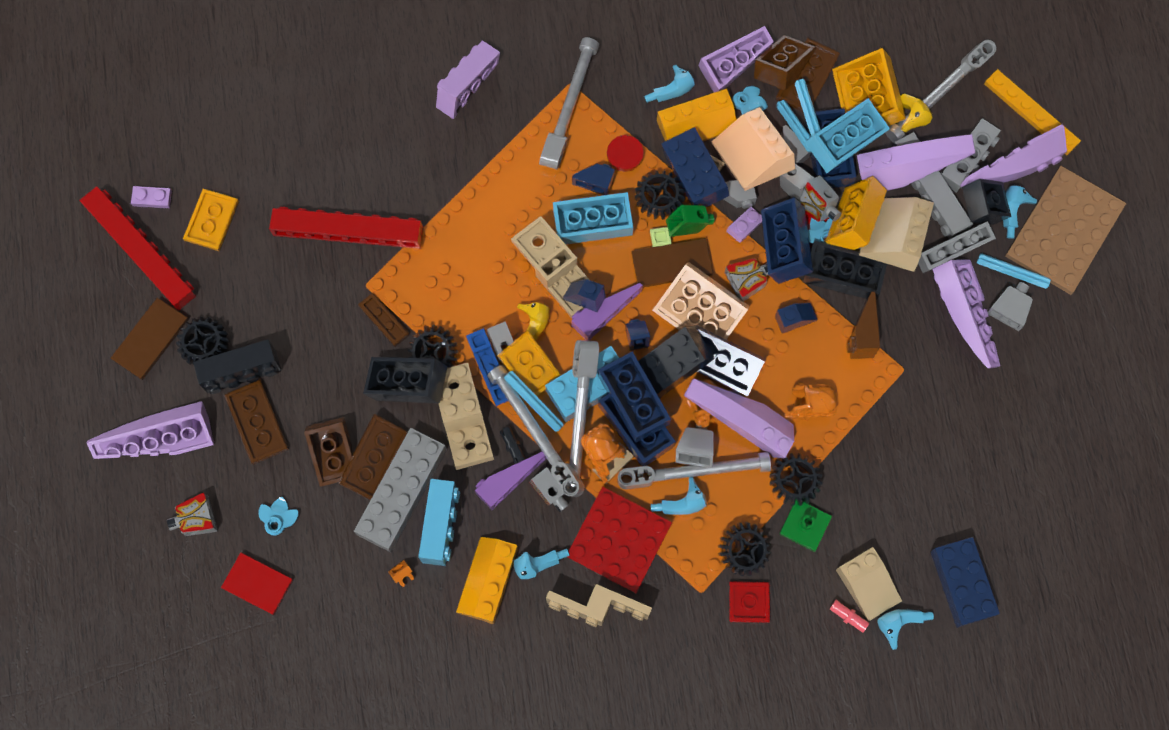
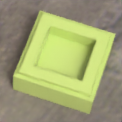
M668 227L650 229L652 247L671 244Z

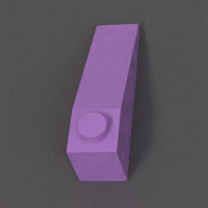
M638 283L606 298L598 312L587 308L577 311L572 316V327L586 341H589L642 292L643 285Z
M540 452L488 477L486 480L482 479L475 486L477 488L475 490L476 495L493 510L547 459L543 452Z

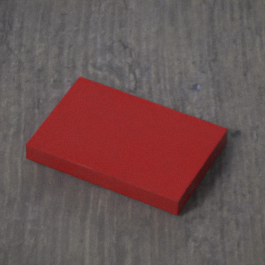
M240 552L221 588L274 615L293 579Z

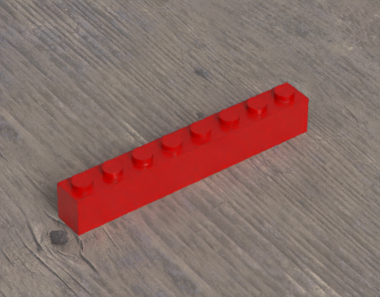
M96 186L79 201L178 311L196 297L192 292L194 287L188 281L183 282L181 280L183 275L176 267L172 269L169 266L171 262L164 254L160 256L157 253L159 250L152 241L148 243L145 240L146 234L140 228L138 230L134 228L135 222L128 215L124 217L122 214L124 210L117 202L113 204L110 201L112 197L105 189L101 191Z
M287 207L272 209L269 230L273 236L420 249L423 225L416 218H408L407 220L396 216L384 218L379 215L363 216L359 213L349 215L338 211L327 213L323 210H316L314 212L303 208L290 210Z

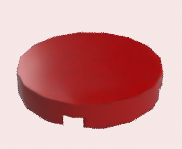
M617 136L608 145V162L618 171H632L643 160L644 150L642 144L632 136Z

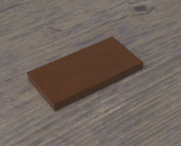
M807 38L805 43L815 46V51L796 81L800 79L805 80L812 104L814 105L840 53ZM795 82L786 90H779L775 100H785L790 107L803 112Z
M706 238L631 251L637 284L641 283L643 285L642 288L672 283L687 262H690L706 275L713 276Z
M156 298L112 355L111 359L143 380L180 332V328H183L189 319L159 298Z
M261 380L224 395L252 465L289 450Z
M373 414L338 484L371 501L408 432Z

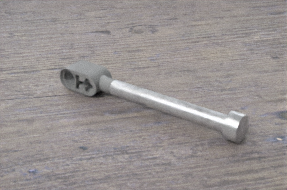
M585 37L581 41L579 47L581 55L555 131L554 133L549 132L539 165L556 170L559 168L568 139L564 136L592 55L597 53L599 43L592 38Z
M985 40L975 46L961 60V65L923 100L929 109L964 76L983 65L996 52L995 43L991 40ZM909 114L905 116V120L900 121L898 124L890 125V129L885 132L892 142L905 137V132L901 130V127Z
M577 340L574 347L572 372L573 376L578 378L570 465L579 478L583 452L581 438L585 432L590 378H595L597 374L599 344L597 341ZM573 482L570 485V491L572 493H574L577 489V485L575 482Z
M504 365L494 368L488 373V378L492 384H498L552 466L551 474L564 494L573 497L582 495L585 488L582 480L570 464L562 461L518 393L504 379L508 373ZM561 468H565L563 471L564 475H560L562 472ZM573 482L577 485L574 493L570 491V485Z
M763 452L758 453V457L713 462V468L694 465L656 470L649 466L625 468L619 472L617 482L622 489L627 490L649 487L655 481L759 469L760 472L771 471V461L769 453ZM636 473H637L638 482H635V478H636L635 474H636ZM643 473H647V476H650L649 480H645ZM623 475H629L632 478V481L630 483H624L622 482L621 477Z

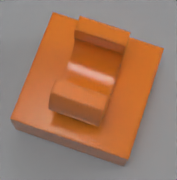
M404 560L388 571L396 583L399 582L402 587L405 586L403 582L404 577L408 576L411 580H414L411 574L412 570Z

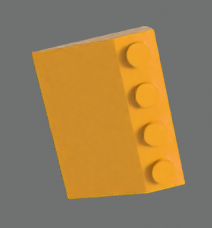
M883 48L832 69L841 109L844 108L845 113L869 98L888 126L906 119L891 57Z

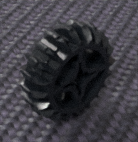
M656 170L655 175L649 172L648 178L642 176V182L638 181V188H635V193L637 194L635 195V200L638 201L637 207H642V213L647 211V217L653 214L655 220L658 216H661L663 220L665 215L669 217L680 205H683L681 202L685 200L683 196L685 190L681 189L682 183H678V176L672 178V172L666 175L665 170L662 171V174H659L658 170ZM668 186L673 190L675 198L667 192ZM645 192L652 198V203L646 199Z
M200 316L198 322L193 318L191 325L186 322V329L180 328L183 334L177 335V338L180 339V341L176 342V345L180 347L177 351L179 354H182L181 358L183 360L187 359L186 362L189 365L193 362L224 353L222 350H228V346L225 345L229 343V339L226 338L228 333L223 331L224 326L222 324L219 325L217 320L212 321L210 317L204 320ZM208 329L215 333L203 334L201 330ZM201 337L204 339V344H203L204 347L201 345V344H202V339H201ZM216 343L215 347L210 351L211 346ZM201 350L204 355H195L190 353V351Z
M432 325L430 329L429 326H425L424 331L418 330L419 336H412L415 342H409L413 346L412 349L407 350L413 354L409 358L437 359L448 367L454 366L452 360L458 361L454 354H458L459 350H454V347H457L459 344L453 342L456 337L453 335L449 336L450 331H444V327L440 326L437 329V326ZM438 336L443 341L435 344L429 340V337ZM422 344H423V345H424V352L421 354V347H422ZM432 348H436L434 351L435 355L431 354L433 352ZM444 349H446V356H445V358H443V351H444Z
M791 453L789 459L785 457L782 458V461L777 460V466L772 467L771 470L774 473H770L769 478L774 480L770 481L769 484L770 486H776L772 489V492H779L776 498L780 499L783 496L785 498L783 500L784 504L788 500H791V506L795 505V501H797L799 506H802L803 500L808 504L810 503V498L814 500L816 498L815 493L821 491L817 486H822L823 482L817 479L822 478V474L816 473L820 470V467L813 468L815 461L807 462L808 456H805L803 460L800 453H798L796 458ZM790 466V475L780 479L781 471ZM798 466L804 468L808 473L800 472ZM794 475L800 479L798 484L792 481ZM811 481L810 489L805 493H801L802 484ZM783 485L790 486L795 494L787 491Z
M739 522L737 527L731 525V532L728 530L724 531L727 537L720 538L721 541H724L723 545H718V548L723 549V551L718 553L719 556H724L721 563H727L725 568L727 570L732 569L733 574L739 573L740 576H744L745 573L751 576L752 571L758 573V566L764 568L763 561H769V558L765 557L766 554L771 553L766 548L771 545L770 542H765L768 536L762 535L764 530L760 528L757 530L756 524L751 526L748 522H745L744 525ZM749 533L755 540L746 541L745 538H742L741 534ZM735 542V548L731 550L732 544ZM757 548V554L754 556V551ZM743 557L744 560H747L748 564L740 565L734 559Z

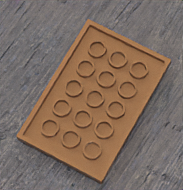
M1060 166L1005 257L1031 272L1050 278L1051 284L1072 295L1126 203Z

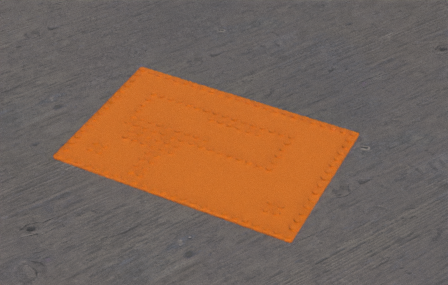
M570 84L423 227L420 249L403 247L366 284V288L418 336V330L424 331L425 326H429L431 329L432 325H435L437 329L441 326L444 327V331L449 330V336L453 335L456 337L453 342L459 344L457 347H454V350H459L458 354H454L458 361L452 360L454 366L464 363L469 364L474 387L493 405L495 403L475 360L466 335L483 328L487 335V329L506 322L513 341H515L526 332L530 325V317L527 313L517 308L518 304L538 302L549 307V319L536 342L561 375L573 368L576 341H586L572 327L573 319L538 280L535 268L511 241V238L540 216L556 233L553 202L604 196L572 185L573 174L595 164H607L612 169H615L607 159L608 145L617 136H632L580 91L564 136L568 139L558 170L539 165L549 132L554 133ZM643 144L644 154L641 164L636 169L628 172L615 169V177L608 195L628 192L633 235L566 244L577 257V266L589 280L604 285L606 298L637 284L631 251L652 248L650 229L667 227V215H665L663 220L661 216H658L655 220L653 214L647 217V211L642 213V207H637L638 201L635 200V195H637L635 188H638V181L642 182V176L648 178L649 172L655 175L656 170H658L659 174H662V171L665 170L666 175L672 172V178L676 177L673 170ZM668 186L667 192L675 198L673 190ZM645 192L646 199L652 203V198ZM684 194L685 200L681 203L683 205H691L688 197ZM712 204L706 207L707 214L712 213L714 215L713 225H707L697 234L670 237L671 244L706 238L713 276L709 277L737 296L725 274L726 266L753 258L757 260L759 266L767 263L766 250L750 236H747L741 243L733 238L726 231L733 221ZM540 238L533 241V245L537 247L544 243ZM767 275L765 276L767 279L766 286L744 301L750 307L726 339L766 359L750 394L746 396L740 392L738 393L743 397L765 404L785 418V413L792 412L793 407L801 406V398L792 394V389L797 384L812 385L814 388H816L817 384L830 385L834 389L837 412L833 416L810 417L808 421H805V419L785 418L794 425V443L786 457L789 459V455L793 453L796 458L798 453H800L801 459L804 460L805 456H808L807 462L810 463L814 460L813 468L819 466L904 372V368L881 348L874 358L851 359L850 353H847L846 346L855 326L798 277L778 284L772 277ZM672 283L642 288V292L589 341L598 342L599 353L612 346L619 358L633 351L638 361L680 331L652 311ZM795 303H811L818 320L782 334L775 319L777 310ZM635 319L645 320L650 334L649 347L630 351L626 324ZM438 336L429 337V340L435 344L443 341ZM491 344L492 350L495 354L499 366L504 365L501 360L499 361L496 352ZM507 345L501 346L502 350L508 347ZM446 349L443 351V358L446 356ZM696 372L662 396L660 400L671 418L670 425L666 426V429L676 443L675 447L647 466L653 470L689 466L688 464L676 463V448L685 429L688 427L695 428L696 426L695 416L692 413L694 409L688 405L687 398L683 396L692 379L700 381L709 379L714 382L716 387L731 391L732 388ZM545 389L537 397L563 423V427L555 432L520 396L562 461L570 464L574 418L565 422ZM509 401L496 406L536 443ZM598 404L589 408L586 411L584 435L599 424L606 423L614 431L613 439L621 443L631 453ZM710 415L707 430L713 432V462L758 457V453L765 452ZM583 447L580 479L585 489L595 498H597L603 486L651 511V504L662 503V500L678 501L685 498L688 493L689 477L655 481L649 487L625 490L618 485V472L607 484H604L592 471L593 465L588 462L590 458ZM769 455L772 469L773 466H777L776 461H782V458H773ZM633 457L622 469L641 467V465ZM790 466L781 471L780 479L790 475ZM798 466L800 472L808 473L804 468ZM759 469L693 477L697 486L706 497L707 506L699 512L688 515L664 514L663 511L653 512L672 522L657 555L695 590L703 593L727 565V563H721L724 556H719L718 554L723 551L722 548H718L719 544L723 545L724 543L720 538L727 537L724 531L728 530L731 532L730 526L735 525L737 527L739 522L743 525L745 522H748L751 526L756 524L757 530L761 529L784 504L783 500L785 498L782 496L780 499H777L776 497L779 492H772V489L776 486H770L769 484L770 481L774 480L769 478V475L774 472L772 470L760 472ZM636 473V474H635V476H636L635 482H638L637 473ZM643 473L645 480H649L650 476H647V473ZM623 475L621 480L624 483H630L632 478L629 475ZM794 475L792 481L798 484L800 479ZM783 485L787 491L794 493L790 486ZM749 533L741 534L742 538H745L746 541L753 538ZM733 542L731 550L735 548V542Z

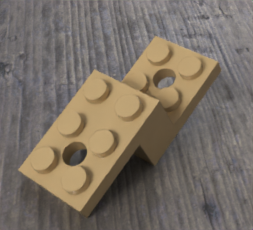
M540 216L511 238V241L535 268L538 280L572 318L577 311H582L585 308L563 300V296L571 282L584 279L589 280V278L577 266V257ZM537 238L542 239L544 242L539 247L533 245V241Z
M464 363L449 367L446 372L441 400L438 404L456 470L494 460L469 364ZM453 382L459 384V387L456 389L449 388ZM468 443L476 444L472 450H467L465 446Z
M597 584L587 606L552 591H549L546 597L549 608L559 612L561 609L565 610L568 613L567 615L574 619L584 618L586 619L585 623L593 627H597V625L602 626L611 604L614 605L613 609L622 613L626 610L632 613L633 618L643 621V619L648 620L652 610L647 605Z

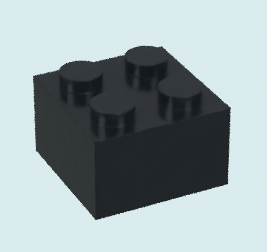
M978 179L962 187L970 222L983 224L988 221L990 225H994L1011 217L1003 182Z

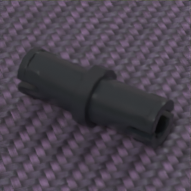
M506 427L503 431L501 430L499 433L514 463L517 464L526 460L520 448L521 444L516 440L511 427Z

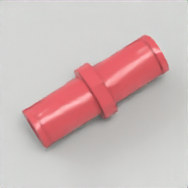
M837 600L834 601L829 609L844 619L843 622L851 624L862 633L869 625V622L857 615L855 610H850Z

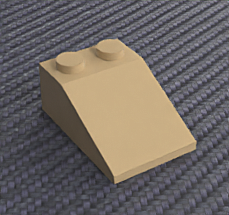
M874 547L836 570L867 621L872 620L902 602L884 563Z

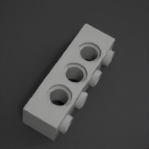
M983 118L971 133L975 147V154L972 156L975 159L967 157L954 164H950L941 174L950 189L956 193L966 177L978 170L980 167L978 162L980 160L984 161L989 155V147L992 146L994 148L1000 139L997 136L1001 130ZM977 141H982L984 145L979 144ZM957 168L963 169L965 173L959 172Z
M987 221L922 252L918 264L922 273L996 238Z

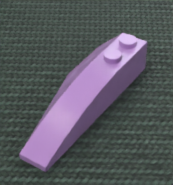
M1060 125L1028 141V145L1022 149L1018 147L1005 158L1002 156L997 159L990 167L987 165L966 177L960 186L963 187L978 179L1005 183L1036 171L1042 172L1051 163L1056 165L1063 159L1062 156L1067 151L1064 126Z
M971 134L891 147L859 154L857 158L862 180L874 176L888 191L903 188L935 171L937 172L950 164L975 154V147Z
M950 260L934 268V279L939 285L941 298L945 302L963 338L987 368L999 367L1000 362L996 346L990 339L993 334L992 329L986 323L988 312L987 309H983L981 302L984 301V295L971 260Z
M692 379L683 395L757 447L768 452L773 458H785L794 443V425L765 404L697 379Z
M201 401L130 422L88 440L87 445L93 459L119 458L121 455H130L131 457H139L142 454L158 456L162 453L177 455L214 445L209 417Z

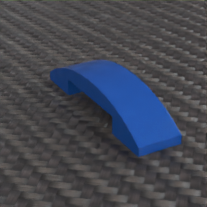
M484 328L466 335L495 405L498 406L508 402L498 384H492L487 376L499 364Z

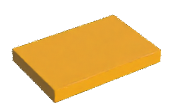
M202 189L183 240L220 251L239 200Z
M528 331L497 355L509 371H513L536 396L545 390L546 384L561 376Z

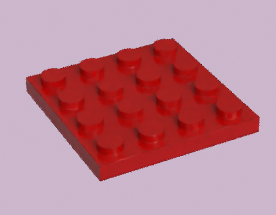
M602 486L568 551V558L637 593L672 522Z

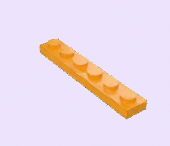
M998 69L985 81V86L1041 134L1062 125ZM1064 126L1067 147L1065 154L1068 155L1081 140Z

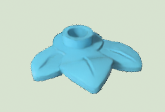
M755 86L746 87L743 92H737L732 98L734 107L740 110L742 115L759 107L763 111L768 105L759 96L760 89Z
M811 218V230H808L809 242L818 241L826 243L824 238H827L833 220L829 218L826 222H817Z
M283 497L278 498L271 507L262 504L259 508V518L265 523L266 532L273 536L281 534L284 528L292 526L298 517V510H288V505ZM273 523H278L276 529H272Z

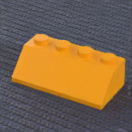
M727 89L658 111L657 123L665 141L694 127L702 141H706L719 136L737 120L734 105Z
M874 176L844 189L837 208L841 212V216L838 220L832 221L825 240L827 244L851 250L865 247L869 244L887 192Z
M480 537L456 613L491 624L495 623L518 551L517 545L499 539Z

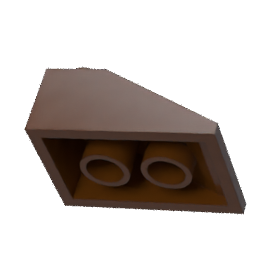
M783 35L755 60L754 78L778 89L786 90L798 78L815 51V46Z
M875 292L870 293L850 336V340L847 342V353H850L851 359L874 358L880 349Z
M344 417L306 426L304 431L320 487L339 482L353 455Z

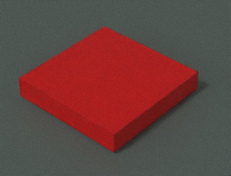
M729 582V622L770 623L769 582Z

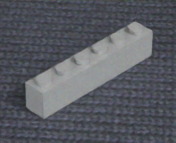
M913 132L895 141L893 147L920 141ZM935 171L911 183L913 188L920 193L921 199L934 202L931 216L935 221H938L941 226V232L949 240L971 228L973 223L970 222L966 212L939 171Z

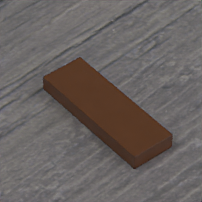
M373 293L358 304L361 310L394 347L409 336L404 327Z

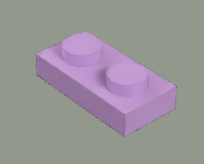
M133 186L131 205L137 207L170 208L172 190L170 188Z
M750 207L726 231L741 243L762 224V215Z

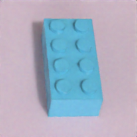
M868 98L814 134L805 144L825 172L828 173L882 136L890 128Z
M628 192L553 202L556 234L565 244L633 235Z
M612 346L599 353L596 377L590 378L587 410L598 404V400L608 394L598 377V369L619 359ZM572 369L545 385L547 394L565 422L573 419L575 413L578 378L573 376Z
M430 479L419 551V559L422 563L446 566V561H450L451 549L449 541L453 542L454 538L452 522H456L457 518L455 503H459L460 491H458L454 481Z

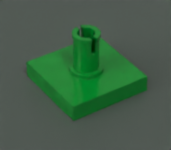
M795 501V505L792 507L779 535L815 552L832 516L803 502L802 506H799L797 501Z

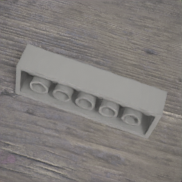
M410 428L354 530L355 534L392 552L430 479L447 451L446 446Z

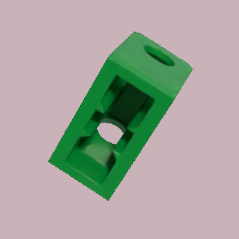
M680 205L666 219L669 236L697 234L707 225L714 224V215L712 213L707 214L705 206Z

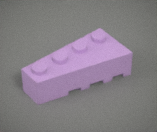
M764 26L701 58L698 66L715 93L728 87L754 64L755 60L771 47L774 41Z
M483 40L478 46L475 45L467 57L464 56L456 68L453 67L448 76L439 81L437 85L436 108L454 119L457 115L456 110L458 107H464L467 103L470 92L475 93L481 83V79L485 81L497 66L500 52Z

